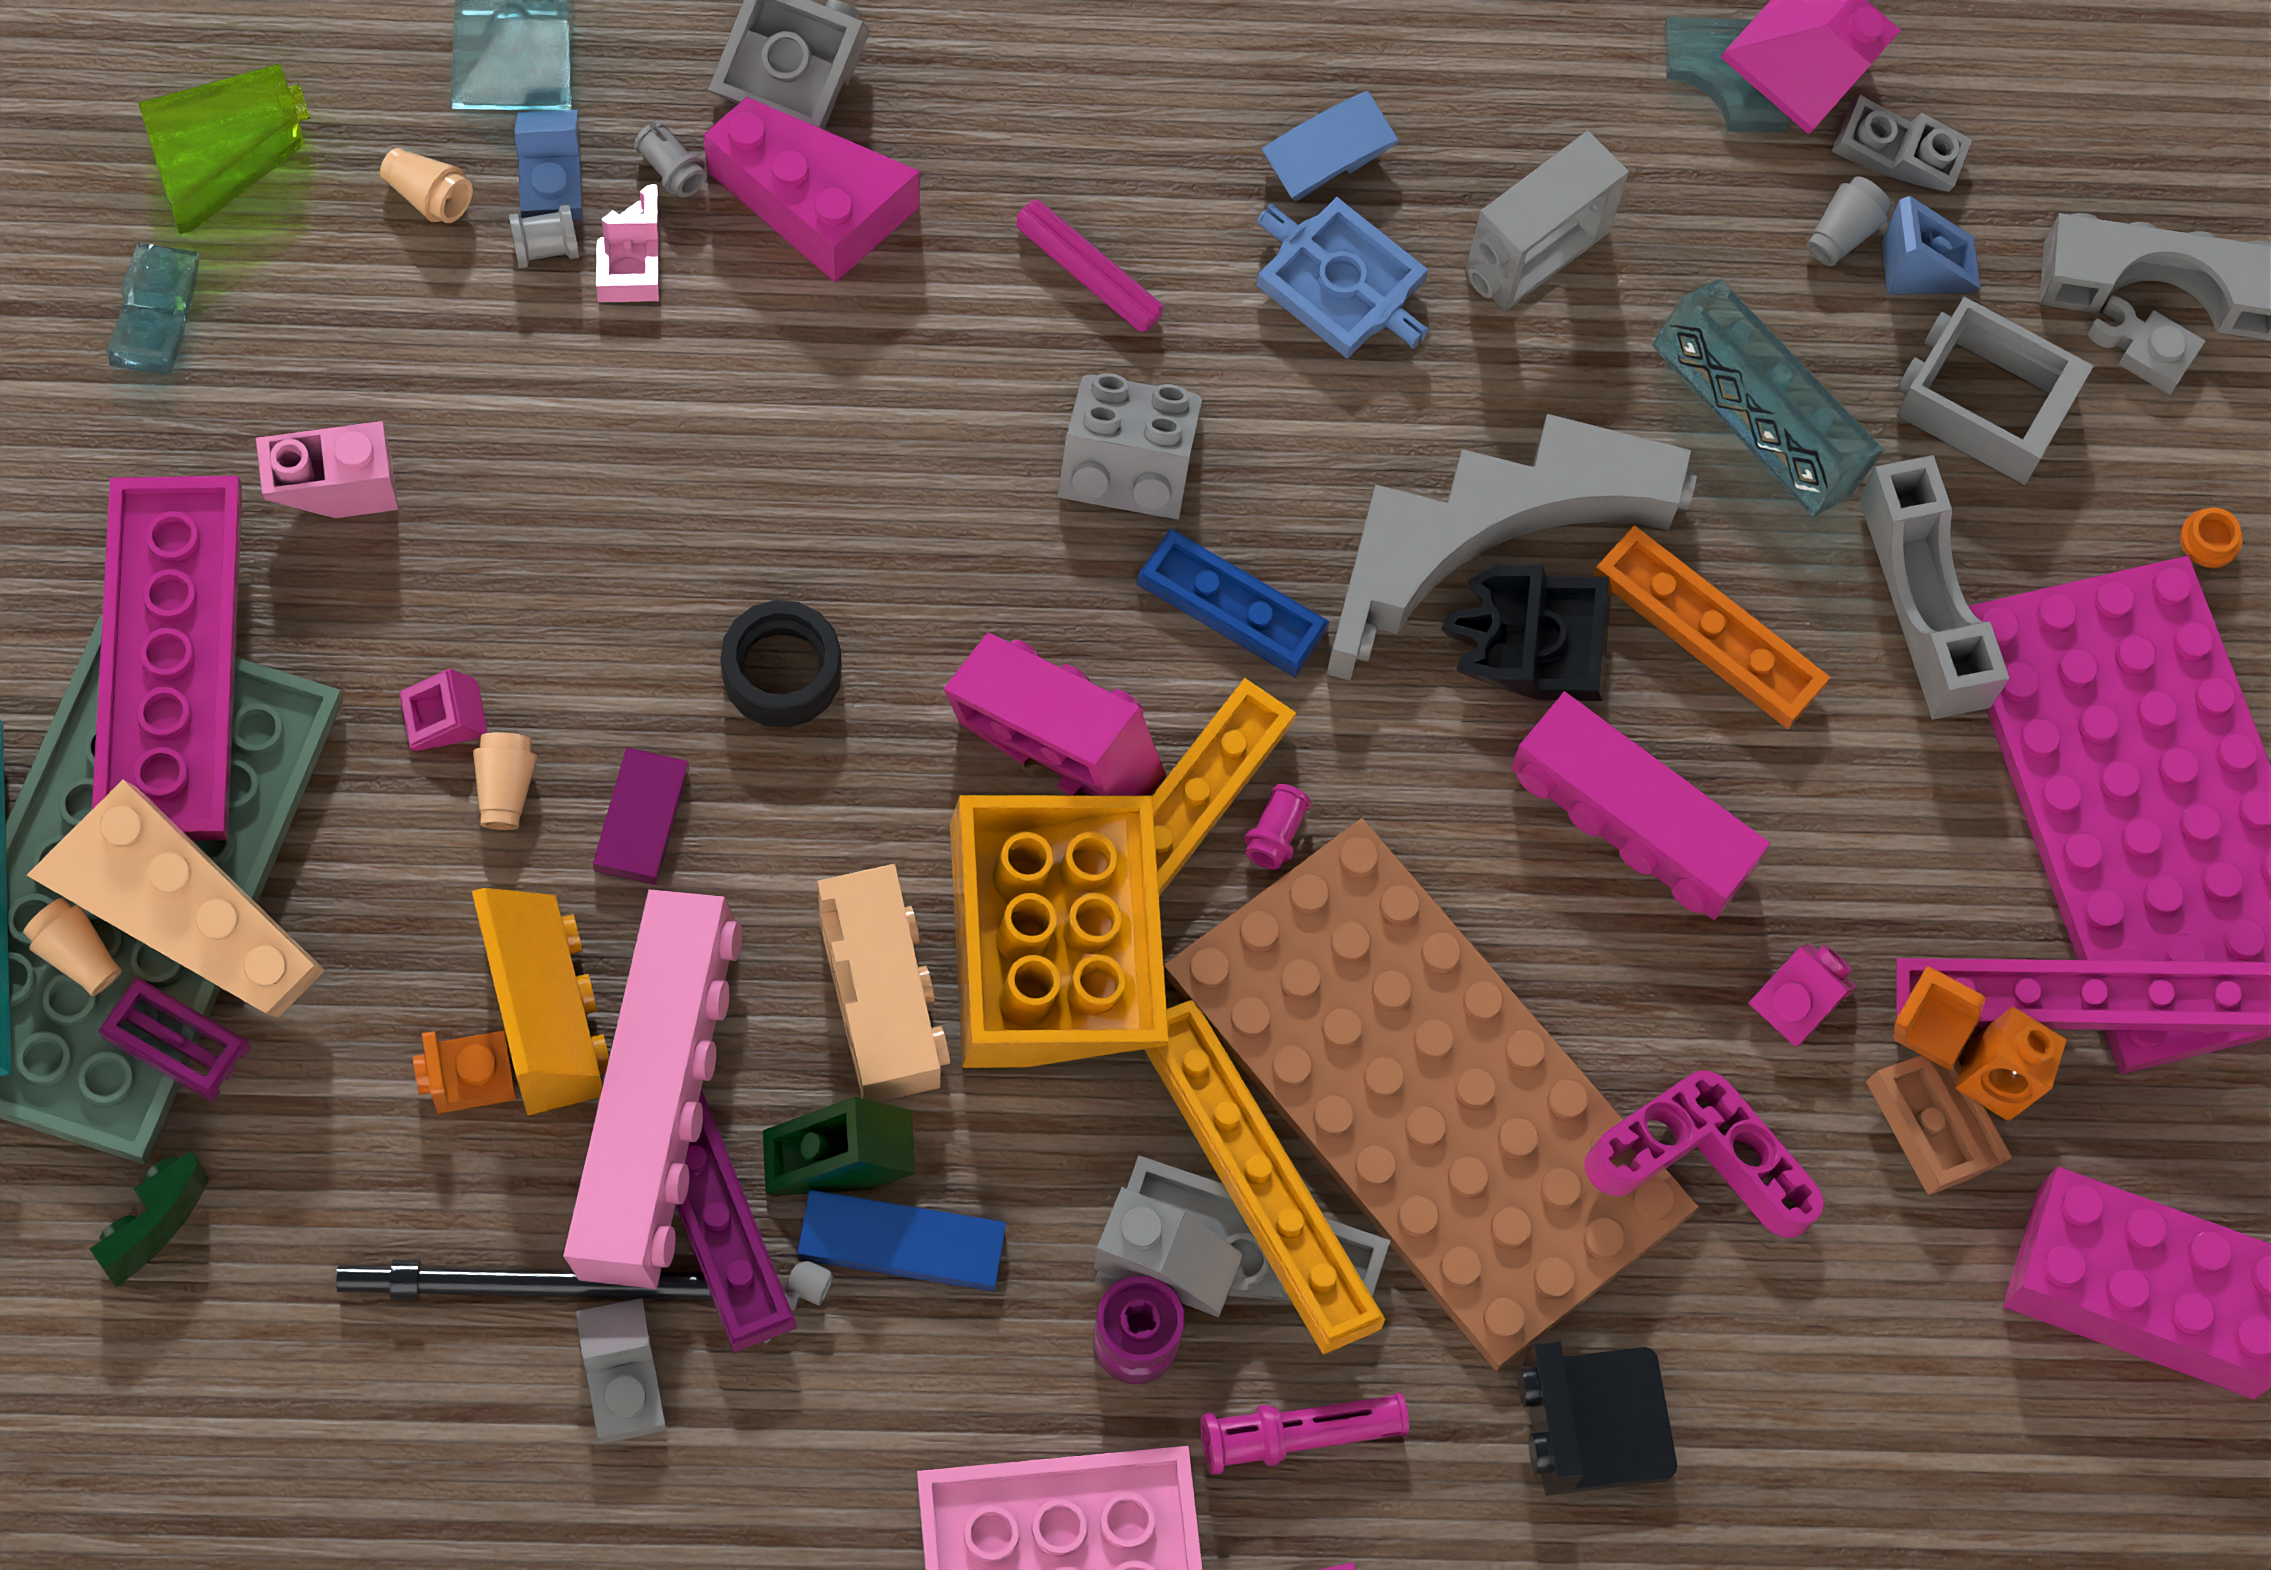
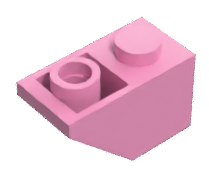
M383 421L256 438L261 490L264 500L332 518L398 510L392 456Z

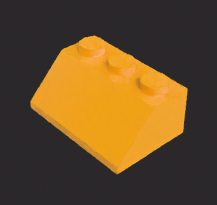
M492 888L472 891L513 1066L527 1116L600 1098L603 1088L600 1075L606 1074L609 1054L604 1034L590 1036L585 1015L598 1012L589 974L575 976L570 955L583 952L574 914L561 917L556 895Z

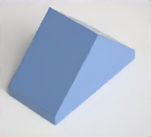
M1911 196L1899 200L1881 240L1887 295L1972 293L1980 290L1974 236Z

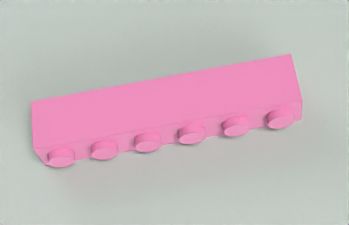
M648 890L563 1255L579 1281L657 1289L661 1268L669 1267L672 1262L676 1241L675 1230L671 1227L676 1204L684 1203L689 1187V1168L685 1164L689 1142H696L702 1129L703 1109L701 1103L698 1102L703 1080H711L715 1070L716 1046L712 1041L716 1020H724L728 1011L729 985L725 979L729 961H736L742 947V925L740 922L735 921L723 896Z

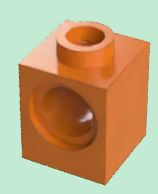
M2012 1006L1970 1040L1955 1089L2005 1120L2010 1121L2052 1089L2067 1039Z

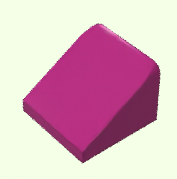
M449 668L399 691L409 747L413 751L480 738L482 734L487 733L479 685L473 677Z

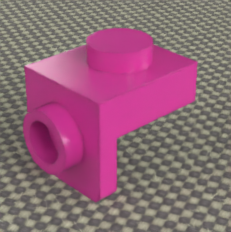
M1807 944L1800 946L1748 1004L1790 1043L1798 1047L1844 998L1852 994L1857 986L1847 977L1852 971L1851 966L1838 953L1825 944L1819 950L1813 945Z

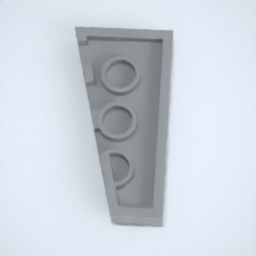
M1138 1155L1127 1189L1185 1211L1243 1253L1228 1296L1291 1301L1222 1183ZM1326 1219L1369 1293L1373 1296L1390 1240ZM1098 1271L1095 1284L1113 1285L1121 1281V1279Z

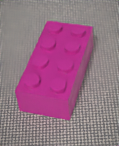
M2057 1166L2037 1188L2002 1307L2254 1400L2271 1388V1244Z

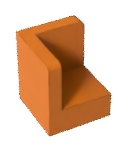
M1927 965L1895 1021L1893 1040L1951 1071L1982 1018L1986 997Z

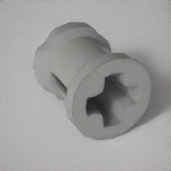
M569 204L560 205L559 211L556 213L521 218L518 213L509 214L519 269L528 267L531 260L567 255L570 260L579 258Z

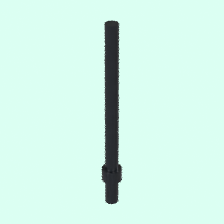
M393 1259L392 1266L338 1265L336 1277L337 1292L390 1293L391 1300L419 1301L420 1294L712 1300L702 1273L661 1272L657 1289L579 1281L573 1270L422 1267L421 1260Z

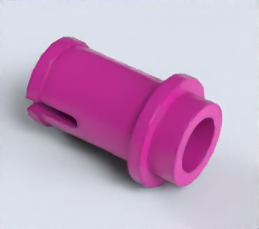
M1277 784V786H1274L1256 829L1249 830L1245 835L1244 840L1247 845L1245 850L1246 856L1255 864L1272 870L1279 869L1282 862H1288L1294 853L1291 842L1306 810L1311 805L1310 798L1293 786L1287 784Z

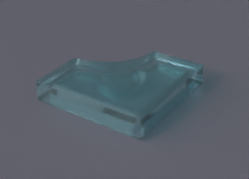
M1667 17L1664 26L1667 79L1690 83L1707 93L1722 111L1727 131L1786 133L1790 118L1720 58L1752 20Z

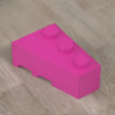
M749 97L742 100L704 133L707 172L834 283L920 208L919 170Z
M988 632L943 688L961 725L1023 766L1026 765L1030 758L1040 762L1062 777L1057 784V789L1068 796H1076L1080 790L1089 796H1150L1166 776L1144 720V710L1135 698L1122 690L1113 689L1112 692H1109L1093 684L1083 672L1071 665L1063 664L1061 667H1058L1042 659L1037 651L1023 641L1015 639L1009 643Z

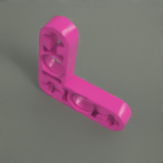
M1700 1070L1690 1074L1607 1130L1586 1154L1584 1161L1586 1175L1597 1189L1610 1196H1624L1632 1193L1698 1147L1759 1221L1773 1234L1783 1238H1795L1802 1235L1821 1215L1824 1205L1822 1193L1811 1177L1733 1086L1721 1075L1712 1071ZM1706 1099L1711 1106L1703 1109L1697 1102ZM1648 1121H1659L1668 1126L1674 1134L1675 1145H1664L1654 1139L1649 1132ZM1727 1122L1731 1128L1725 1135H1722L1719 1130ZM1733 1142H1744L1755 1149L1760 1159V1166H1749L1743 1163L1734 1152ZM1632 1147L1637 1156L1628 1166L1622 1165L1616 1168L1609 1160L1617 1159ZM1771 1173L1774 1179L1766 1186L1762 1180ZM1791 1199L1797 1207L1789 1210L1782 1202Z

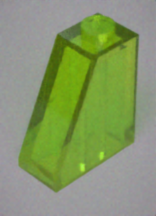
M281 64L138 103L179 234L188 233L196 229L305 145L299 122L310 119L308 108L300 84L287 85Z

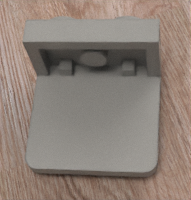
M1111 373L1083 376L1066 435L1057 498L1179 520L1202 398L1195 393L1187 392L1182 387L1171 384L1153 386L1136 383Z

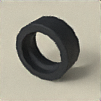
M773 600L754 605L733 621L723 638L720 663L722 679L728 698L743 716L759 724L789 728L810 722L829 707L840 688L842 658L835 629L820 612L800 602ZM775 634L796 635L810 642L816 649L819 659L818 673L813 682L802 690L788 694L766 693L754 687L747 679L744 661L748 649L764 637Z

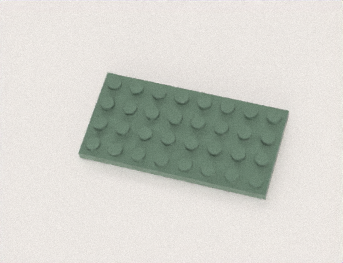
M100 615L5 824L11 1074L0 1076V1119L147 1165L181 1084L104 1040L100 1036L98 1029L135 977L142 979L209 1018L221 987L83 908L112 959L122 969L121 974L111 985L96 996H91L77 982L29 950L32 942L23 933L25 927L35 915L51 902L63 897L26 875L92 810L102 615ZM235 657L228 840L193 842L253 901L258 903L342 705L343 697L340 689ZM66 899L72 906L77 905L72 901ZM141 999L134 1006L135 1009L198 1045L201 1034ZM126 1021L120 1026L123 1030L187 1067L189 1066L190 1058Z

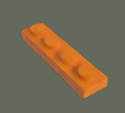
M1634 525L1596 566L1593 577H1609L1613 594L1786 729L1793 725L1826 687L1830 679L1829 675Z

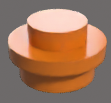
M2216 507L2201 509L2192 513L2182 525L2179 535L2184 553L2189 555V558L2196 564L2208 568H2218L2232 562L2240 552L2243 542L2241 527L2235 516L2224 509Z

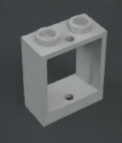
M1588 130L1480 211L1465 271L1468 273L1469 280L1476 291L1485 298H1492L1505 312L1611 231L1629 171Z
M1964 296L1952 317L1941 312L1924 342L1925 345L1933 348L1927 360L1923 362L1914 357L1897 387V390L1905 393L1906 397L1896 416L2026 485L2094 365ZM1956 344L2050 393L2024 439L2011 434L1930 390Z

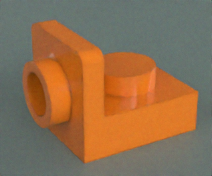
M505 1030L440 1042L435 1031L422 1033L425 1054L413 1056L415 1078L419 1095L431 1093L438 1114L516 1100Z

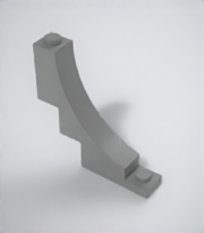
M1547 414L1532 467L1462 449L1448 502L1375 484L1326 675L1351 681L1356 659L1369 661L1377 629L1397 634L1413 610L1436 585L1458 567L1477 555L1512 538L1558 526L1601 522L1636 524L1669 531L1676 510L1688 511L1692 500L1697 476L1686 473L1691 450Z

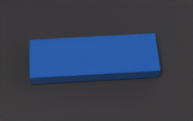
M1171 528L1137 577L1138 586L1294 678L1297 677L1328 631L1330 621Z
M809 1190L797 1257L798 1260L995 1292L1006 1222Z

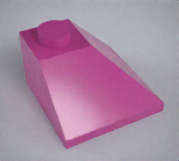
M1770 0L1720 58L1809 135L1901 30L1867 0Z

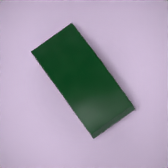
M189 1151L180 1158L177 1156L167 1157L153 1165L143 1177L144 1182L133 1188L147 1211L136 1218L134 1215H128L116 1220L101 1233L99 1237L100 1242L89 1248L115 1287L135 1274L157 1255L177 1233L198 1203L209 1179L192 1151Z

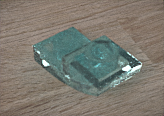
M144 243L137 244L121 286L124 305L107 348L110 366L171 375L193 298L199 266L198 252Z

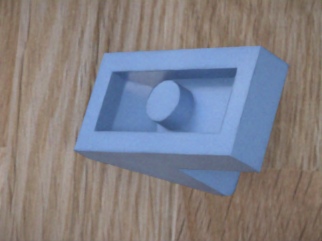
M578 109L518 112L514 134L519 164L521 218L556 213L559 211L560 205L569 204L572 220H583Z

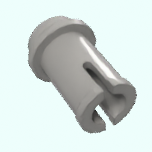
M653 122V128L659 134L658 136L649 125L644 127L635 138L634 148L663 178L662 187L668 193L677 194L682 198L696 193L703 186L707 178L702 158L697 154H689L670 133L669 128L663 122Z

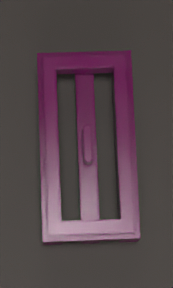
M135 977L98 1029L100 1036L104 1040L211 1102H214L219 1095V1086L224 1079L229 1080L235 1072L234 1065L239 1057L244 1059L251 1049L248 1041L138 977ZM141 999L225 1049L220 1057L135 1009L134 1006ZM126 1021L210 1071L204 1077L123 1030L120 1026Z

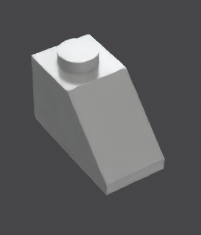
M1121 1187L1097 1246L1094 1269L1121 1280L1130 1276H1149L1160 1280L1177 1294L1182 1304L1219 1318L1243 1253L1185 1211Z

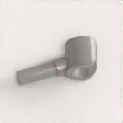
M810 1261L801 1262L793 1268L785 1289V1296L792 1312L796 1309L800 1298L818 1306L822 1304L833 1281V1274L830 1270ZM768 1339V1340L763 1341V1342H764L765 1344H768V1342H769L771 1339Z

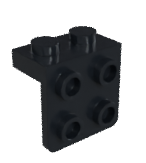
M1561 1342L1536 1344L1533 1346L1523 1363V1367L1518 1368L1517 1380L1522 1406L1524 1408L1530 1407L1534 1433L1529 1434V1455L1534 1474L1542 1475L1545 1496L1664 1482L1673 1477L1677 1471V1460L1658 1356L1652 1349L1640 1347L1563 1357Z

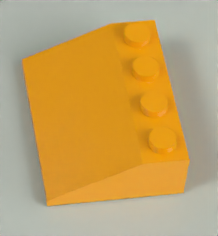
M959 795L950 822L962 1068L1032 1067L1167 1046L1169 1039L1152 796Z

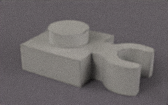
M2111 296L2102 313L2114 319L2118 326L2107 325L2104 321L2097 318L2087 334L2099 346L2106 348L2118 346L2126 351L2118 365L2168 395L2172 394L2205 343V340L2155 310L2152 311L2146 322L2136 317L2135 310L2130 303L2116 296Z

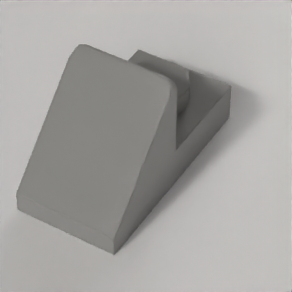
M643 1298L576 1311L582 1360L587 1374L599 1444L667 1431Z

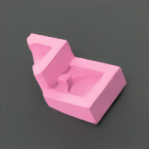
M647 185L640 191V200L622 214L612 211L602 219L603 237L597 240L596 290L598 302L659 301L657 185Z

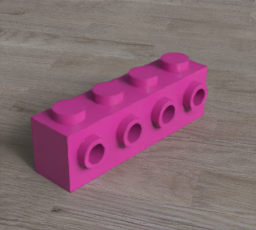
M1565 691L1521 742L1511 766V770L1517 774L1519 782L1527 791L1542 799L1550 798L1568 812L1570 820L1577 828L1590 836H1601L1620 850V856L1632 869L1644 875L1651 873L1671 888L1672 895L1683 907L1694 913L1703 912L1714 921L1759 866L1771 844Z

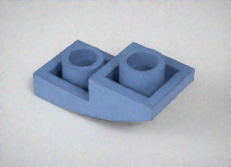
M1367 90L1305 121L1261 149L1287 192L1296 203L1345 170L1349 174L1353 173L1400 141Z

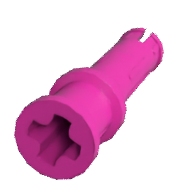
M1400 1392L1393 1393L1390 1396L1333 1403L1326 1406L1280 1413L1277 1407L1265 1404L1258 1405L1256 1412L1251 1414L1217 1419L1213 1413L1202 1414L1200 1418L1202 1449L1207 1469L1211 1475L1222 1474L1224 1466L1262 1460L1265 1465L1274 1466L1278 1465L1279 1461H1284L1286 1453L1329 1446H1341L1348 1443L1393 1436L1404 1437L1408 1436L1409 1432L1407 1405L1403 1394Z

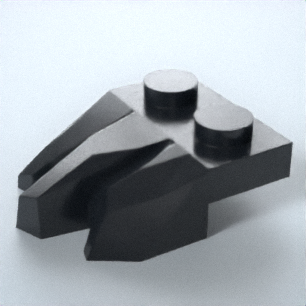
M1496 565L1468 580L1470 590L1482 602V607L1451 611L1441 628L1448 637L1477 646L1476 650L1462 655L1456 669L1459 673L1538 700H1557L1565 691L1577 701H1602L1612 591L1609 577L1546 576L1543 565Z

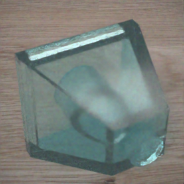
M455 0L451 109L572 110L575 32L574 0Z

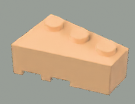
M895 864L818 880L820 929L861 1097L871 1101L882 1102L939 1089L940 1066L950 1064L949 1051L942 1026L931 1027L927 1005L935 1004L933 987L927 966L918 967L913 947V945L920 944L917 923L912 906L904 907Z

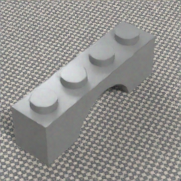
M2059 213L2044 241L2039 305L2098 314L2106 300L2118 289L2140 281H2160L2175 285L2195 297L2206 309L2216 332L2271 341L2270 242H2242L2217 238L2215 235L2203 231L2184 233L2158 229L2153 224L2146 222L2130 224L2098 219L2096 216L2088 213H2074L2071 215Z
M1931 455L1875 466L1859 501L1931 718L1934 720L1990 708L2009 680V675L1991 622L1979 620L1971 612L1961 592L1951 551L1950 527L1952 507L1935 457Z

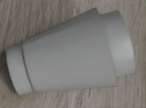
M1857 176L1850 183L1840 184L1813 232V236L1806 243L1809 252L1823 264L1835 266L1840 259L1845 257L1887 222L1886 213L1891 208L1890 199L1880 187L1863 177Z

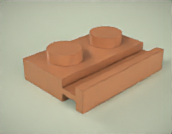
M1919 1055L1878 1070L1866 1080V1083L1929 1196L1976 1178L1991 1169L1992 1171L1997 1170L2010 1161L2012 1156L1985 1107L1955 1089L1962 1068L1960 1062L1957 1060L1950 1071Z

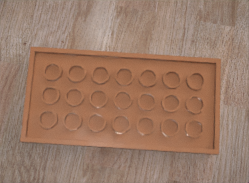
M1363 818L1344 830L1164 964V976L1185 1001L1192 999L1200 1008L1223 1047L1382 1237L1390 1240L1389 1245L1495 1372L1690 1218L1698 1209V1205L1666 1169L1632 1193L1624 1196H1610L1601 1192L1591 1183L1586 1175L1584 1166L1586 1154L1607 1130L1623 1119ZM1630 1147L1626 1153L1617 1159L1609 1160L1618 1168L1622 1165L1628 1166L1637 1155L1632 1147Z

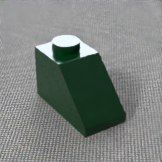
M852 1097L763 1130L765 1192L769 1195L809 1194V1190L826 1193L870 1190L916 1174L912 1110Z

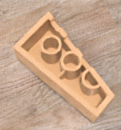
M122 780L26 875L260 1011L277 1018L325 971L145 794L125 780Z

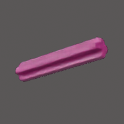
M1033 199L1020 210L1016 217L1017 228L1136 330L1147 332L1159 321L1162 316V303L1044 203Z

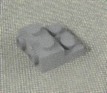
M744 0L708 90L716 96L737 104L746 97H749L824 130L842 85H849L870 30L862 20H859L861 11L839 0H827L825 6L810 0Z

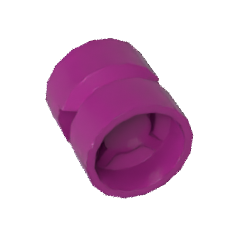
M1130 1276L1114 1283L1103 1295L1096 1313L1093 1331V1351L1100 1366L1112 1378L1128 1384H1146L1160 1378L1173 1365L1184 1329V1309L1177 1294L1160 1280L1149 1276Z

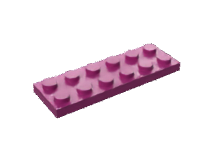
M239 476L110 478L92 809L122 780H125L145 794L192 841L228 840L242 484Z

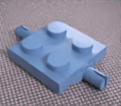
M1336 197L1319 215L1303 221L1299 225L1276 208L1274 204L1268 205L1267 210L1264 209L1257 219V225L1264 228L1279 240L1282 245L1278 255L1258 273L1256 286L1345 358L1348 359L1371 335L1382 331L1386 327L1410 345L1412 349L1416 348L1418 343L1424 340L1429 328L1407 313L1403 306L1405 301L1426 281L1428 269L1341 199Z

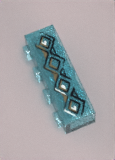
M1721 278L1681 297L1652 343V347L1668 362L1673 370L1684 379L1812 517L1851 497L1884 451Z

